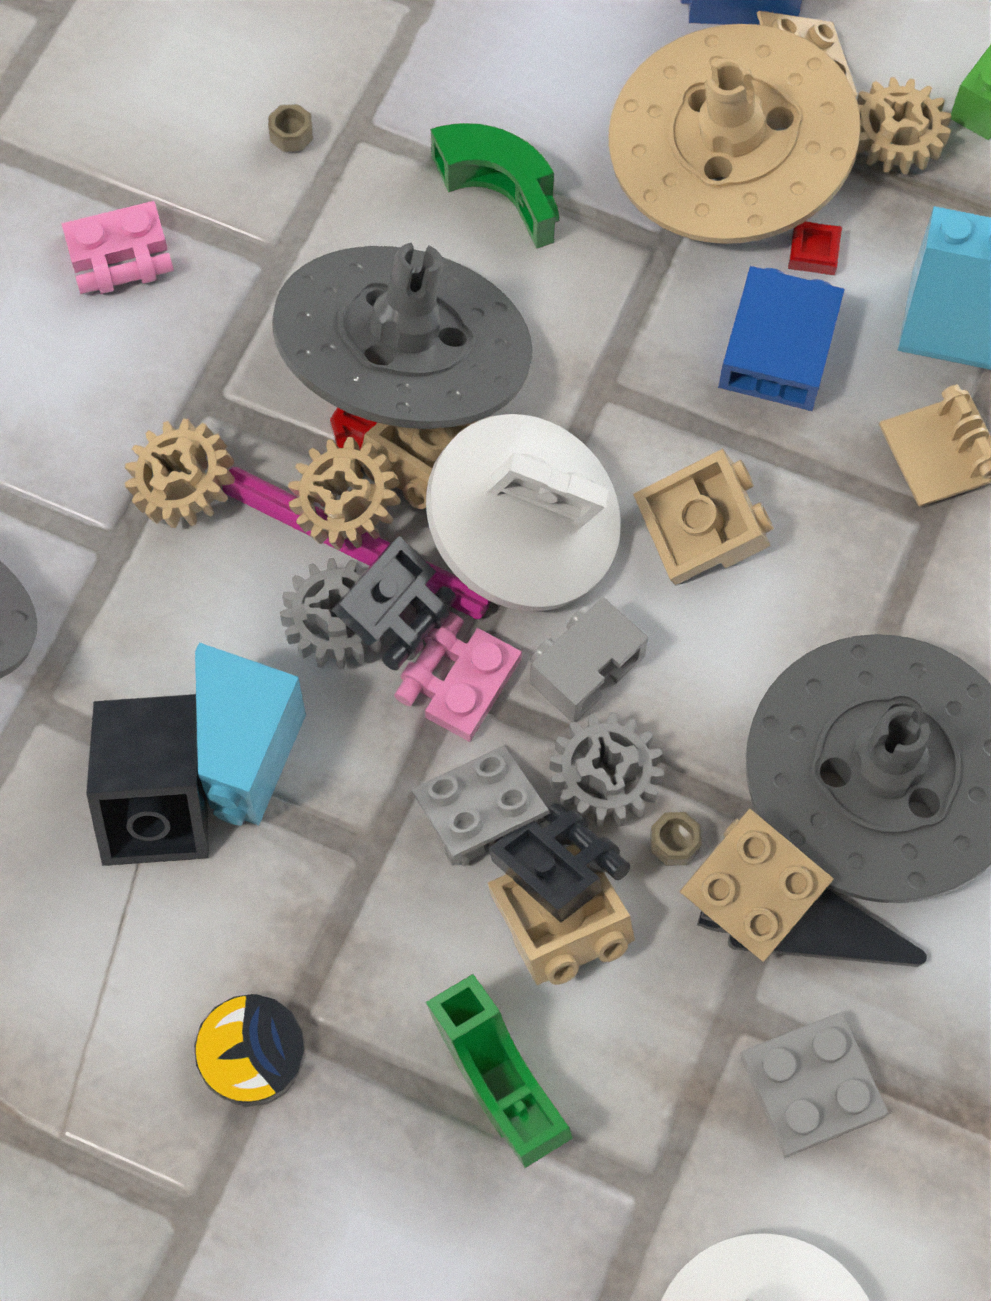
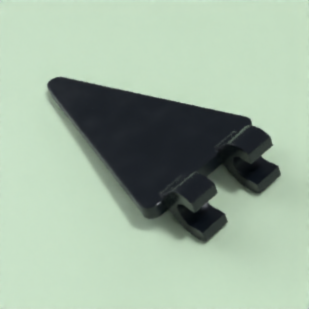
M828 889L822 892L772 951L773 954L919 967L927 960V955L922 949ZM701 910L697 922L698 926L715 932L728 933ZM729 934L728 945L733 950L749 951Z

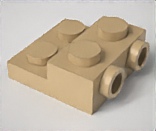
M477 421L455 427L437 429L405 428L377 423L365 434L362 447L369 442L377 450V456L384 454L392 464L388 472H394L399 479L400 484L396 487L403 491L404 497L410 505L417 509L426 508L428 480L438 456L458 433ZM363 467L366 475L374 481L372 472Z
M723 449L633 494L669 579L675 585L719 563L725 568L730 567L771 546L765 533L774 529L772 522L762 503L759 502L752 505L746 490L754 487L752 478L743 461L739 460L733 463Z
M575 845L566 847L574 856L581 852ZM604 872L595 873L600 878L602 891L562 923L507 874L488 882L490 895L510 929L515 947L536 985H540L548 980L554 985L566 983L575 977L579 966L596 958L603 962L614 961L626 952L629 943L635 941L631 917Z

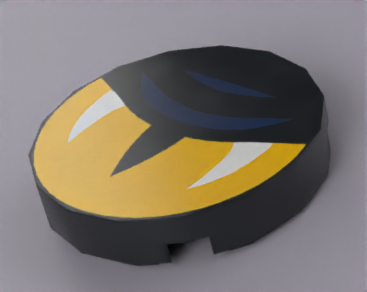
M258 994L234 996L214 1007L200 1024L194 1043L196 1067L208 1089L223 1100L244 1107L268 1104L287 1093L299 1075L306 1056L304 1035L293 1013L276 999Z

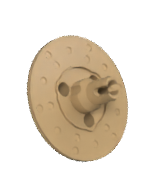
M730 24L709 27L682 36L660 48L634 71L623 86L615 102L609 125L611 163L622 190L633 205L651 221L677 235L703 242L723 244L745 243L776 236L800 225L818 213L831 201L849 176L855 162L860 139L858 103L851 84L838 64L815 44L798 35L778 28L755 24ZM785 128V130L776 131L775 129ZM718 177L726 178L720 181H713L714 178Z

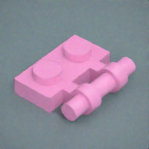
M154 201L62 223L75 273L94 269L92 272L75 276L80 294L99 290L100 294L115 291L113 286L140 279L144 284L156 281V275L174 271L169 253L150 257V254L168 250ZM136 258V261L108 268L109 264Z
M449 612L450 616L439 629L432 628L424 638L426 646L415 663L409 662L400 676L403 682L394 694V697L407 706H412L419 693L431 698L432 700L425 710V718L471 742L520 663L522 651L479 628L476 629L467 644L456 638V635L464 621L455 613ZM443 655L455 661L444 681L432 674Z

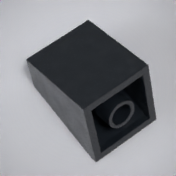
M196 694L93 702L86 795L102 866L209 858L207 798L198 775Z

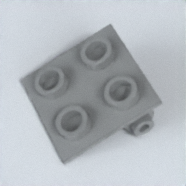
M505 745L411 789L444 843L443 850L451 866L459 862L463 866L468 865L469 861L486 853L484 845L490 848L496 843V839L503 838L508 833L533 821L539 825L546 821L544 816L550 814L548 808Z

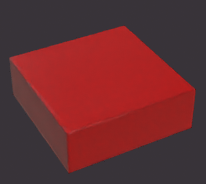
M805 221L794 227L788 269L835 276L842 226Z

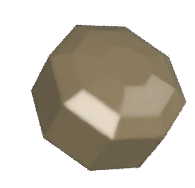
M299 104L279 105L268 116L270 142L281 151H302L313 140L311 113Z
M665 812L651 826V853L666 866L687 865L701 849V825L686 812Z

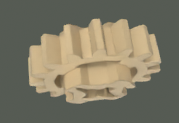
M890 77L888 87L886 88L877 81L873 82L870 94L860 91L857 98L860 114V139L857 153L865 151L869 153L866 162L869 166L878 160L884 162L883 171L889 173L893 165H899L903 174H908L913 163L921 170L926 169L929 158L934 160L940 158L943 146H946L951 129L948 128L951 113L942 112L945 103L943 97L932 100L929 98L932 87L928 85L921 91L914 89L915 79L911 78L907 81L906 86H899L895 77Z
M183 419L179 429L175 430L166 421L163 422V434L156 436L155 433L148 430L145 433L149 441L146 447L139 445L132 447V450L139 458L137 462L125 463V469L133 477L125 482V487L134 496L131 500L142 513L145 512L154 523L158 524L164 519L171 528H176L180 517H184L193 526L197 522L196 513L203 511L210 517L214 515V510L210 505L214 499L226 502L228 499L221 490L222 485L234 483L235 478L226 469L235 464L234 459L225 450L228 446L218 434L214 435L206 424L201 423L195 428L188 419Z
M353 437L347 438L344 448H339L333 439H329L326 446L327 452L321 455L314 448L309 450L310 457L313 460L309 466L302 463L296 464L295 468L302 475L301 481H292L288 484L289 489L299 496L288 503L289 508L296 515H300L296 520L297 524L304 532L311 530L310 536L317 543L322 544L329 536L331 545L335 549L341 550L345 538H349L352 544L359 548L362 545V534L368 532L370 536L377 539L380 537L376 527L379 521L389 524L393 522L394 519L386 509L387 506L399 505L400 498L389 489L395 488L400 482L394 472H388L392 464L384 454L377 456L378 452L371 443L367 442L359 450V445ZM361 466L372 472L375 484H370L367 479H363L364 475L360 471ZM348 487L352 488L351 492L347 491ZM338 495H341L340 500L336 498ZM314 502L325 507L324 513L328 516L327 521L318 516Z

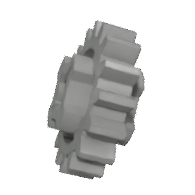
M329 558L327 570L320 571L314 563L308 565L310 577L306 580L295 575L292 581L296 593L283 592L282 595L283 604L288 609L280 611L282 626L288 627L285 630L288 644L299 642L297 648L299 657L302 659L315 653L317 667L320 668L324 667L328 658L336 659L339 669L345 668L346 657L353 656L359 664L364 663L363 650L369 648L372 651L379 652L381 649L380 638L368 646L357 634L353 636L355 632L339 617H332V609L349 591L348 588H351L364 572L360 575L357 574L356 562L351 559L346 564L345 569H337V563L334 558ZM314 634H320L327 640L321 639Z
M615 712L610 713L607 723L601 724L594 713L589 714L588 727L584 729L573 721L569 725L571 740L558 736L555 750L560 755L550 756L549 769L558 772L551 777V789H565L560 796V805L564 808L572 804L577 805V812L584 818L588 813L594 814L596 826L599 828L603 827L606 816H613L619 827L624 826L626 812L629 810L636 817H642L645 810L642 799L655 803L659 790L654 785L661 784L664 777V770L654 767L661 763L662 750H648L652 743L653 734L648 731L638 736L635 733L637 720L631 718L625 726L617 725L618 719ZM588 745L589 751L586 757L577 759L576 764L571 765L576 754L584 746ZM600 755L603 764L607 765L609 771H615L613 784L610 776L606 775L605 770L598 768ZM641 774L638 785L626 795L624 791L626 783L636 780V776ZM585 792H590L591 794H593V795H595V796H597V797H599V798H601V799L592 797V796L588 795V794L585 793Z

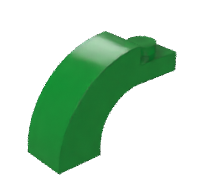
M456 123L430 129L431 157L448 193L467 187H482L499 192L507 197L518 210L536 249L554 243L555 223L560 220L558 207L553 198L554 171L537 149L519 136L489 125Z
M474 974L426 1001L430 1014L468 1086L500 1137L505 1138L524 1168H527L573 1139L569 1126L541 1088L519 1053L507 1030L501 1012Z

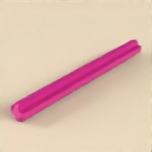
M231 467L229 469L235 480L232 484L222 485V491L226 495L310 536L311 530L304 532L296 522L300 515H296L289 508L288 503L298 498L297 496L238 467ZM314 505L318 516L327 521L328 516L324 513L325 510ZM368 532L361 535L362 545L359 548H356L349 538H345L344 544L339 551L369 566L390 544V542L379 537L377 539L373 538ZM328 536V538L323 543L333 547L329 542ZM426 561L436 572L425 586L434 594L442 586L450 588L457 597V600L451 607L475 619H481L488 610L491 601L470 590L456 575Z

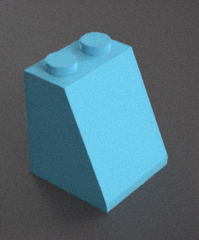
M933 207L912 270L897 351L991 370V217Z
M199 642L195 650L198 775L210 809L214 810L213 814L217 818L238 826L243 825L244 821L259 826L306 717L299 677Z

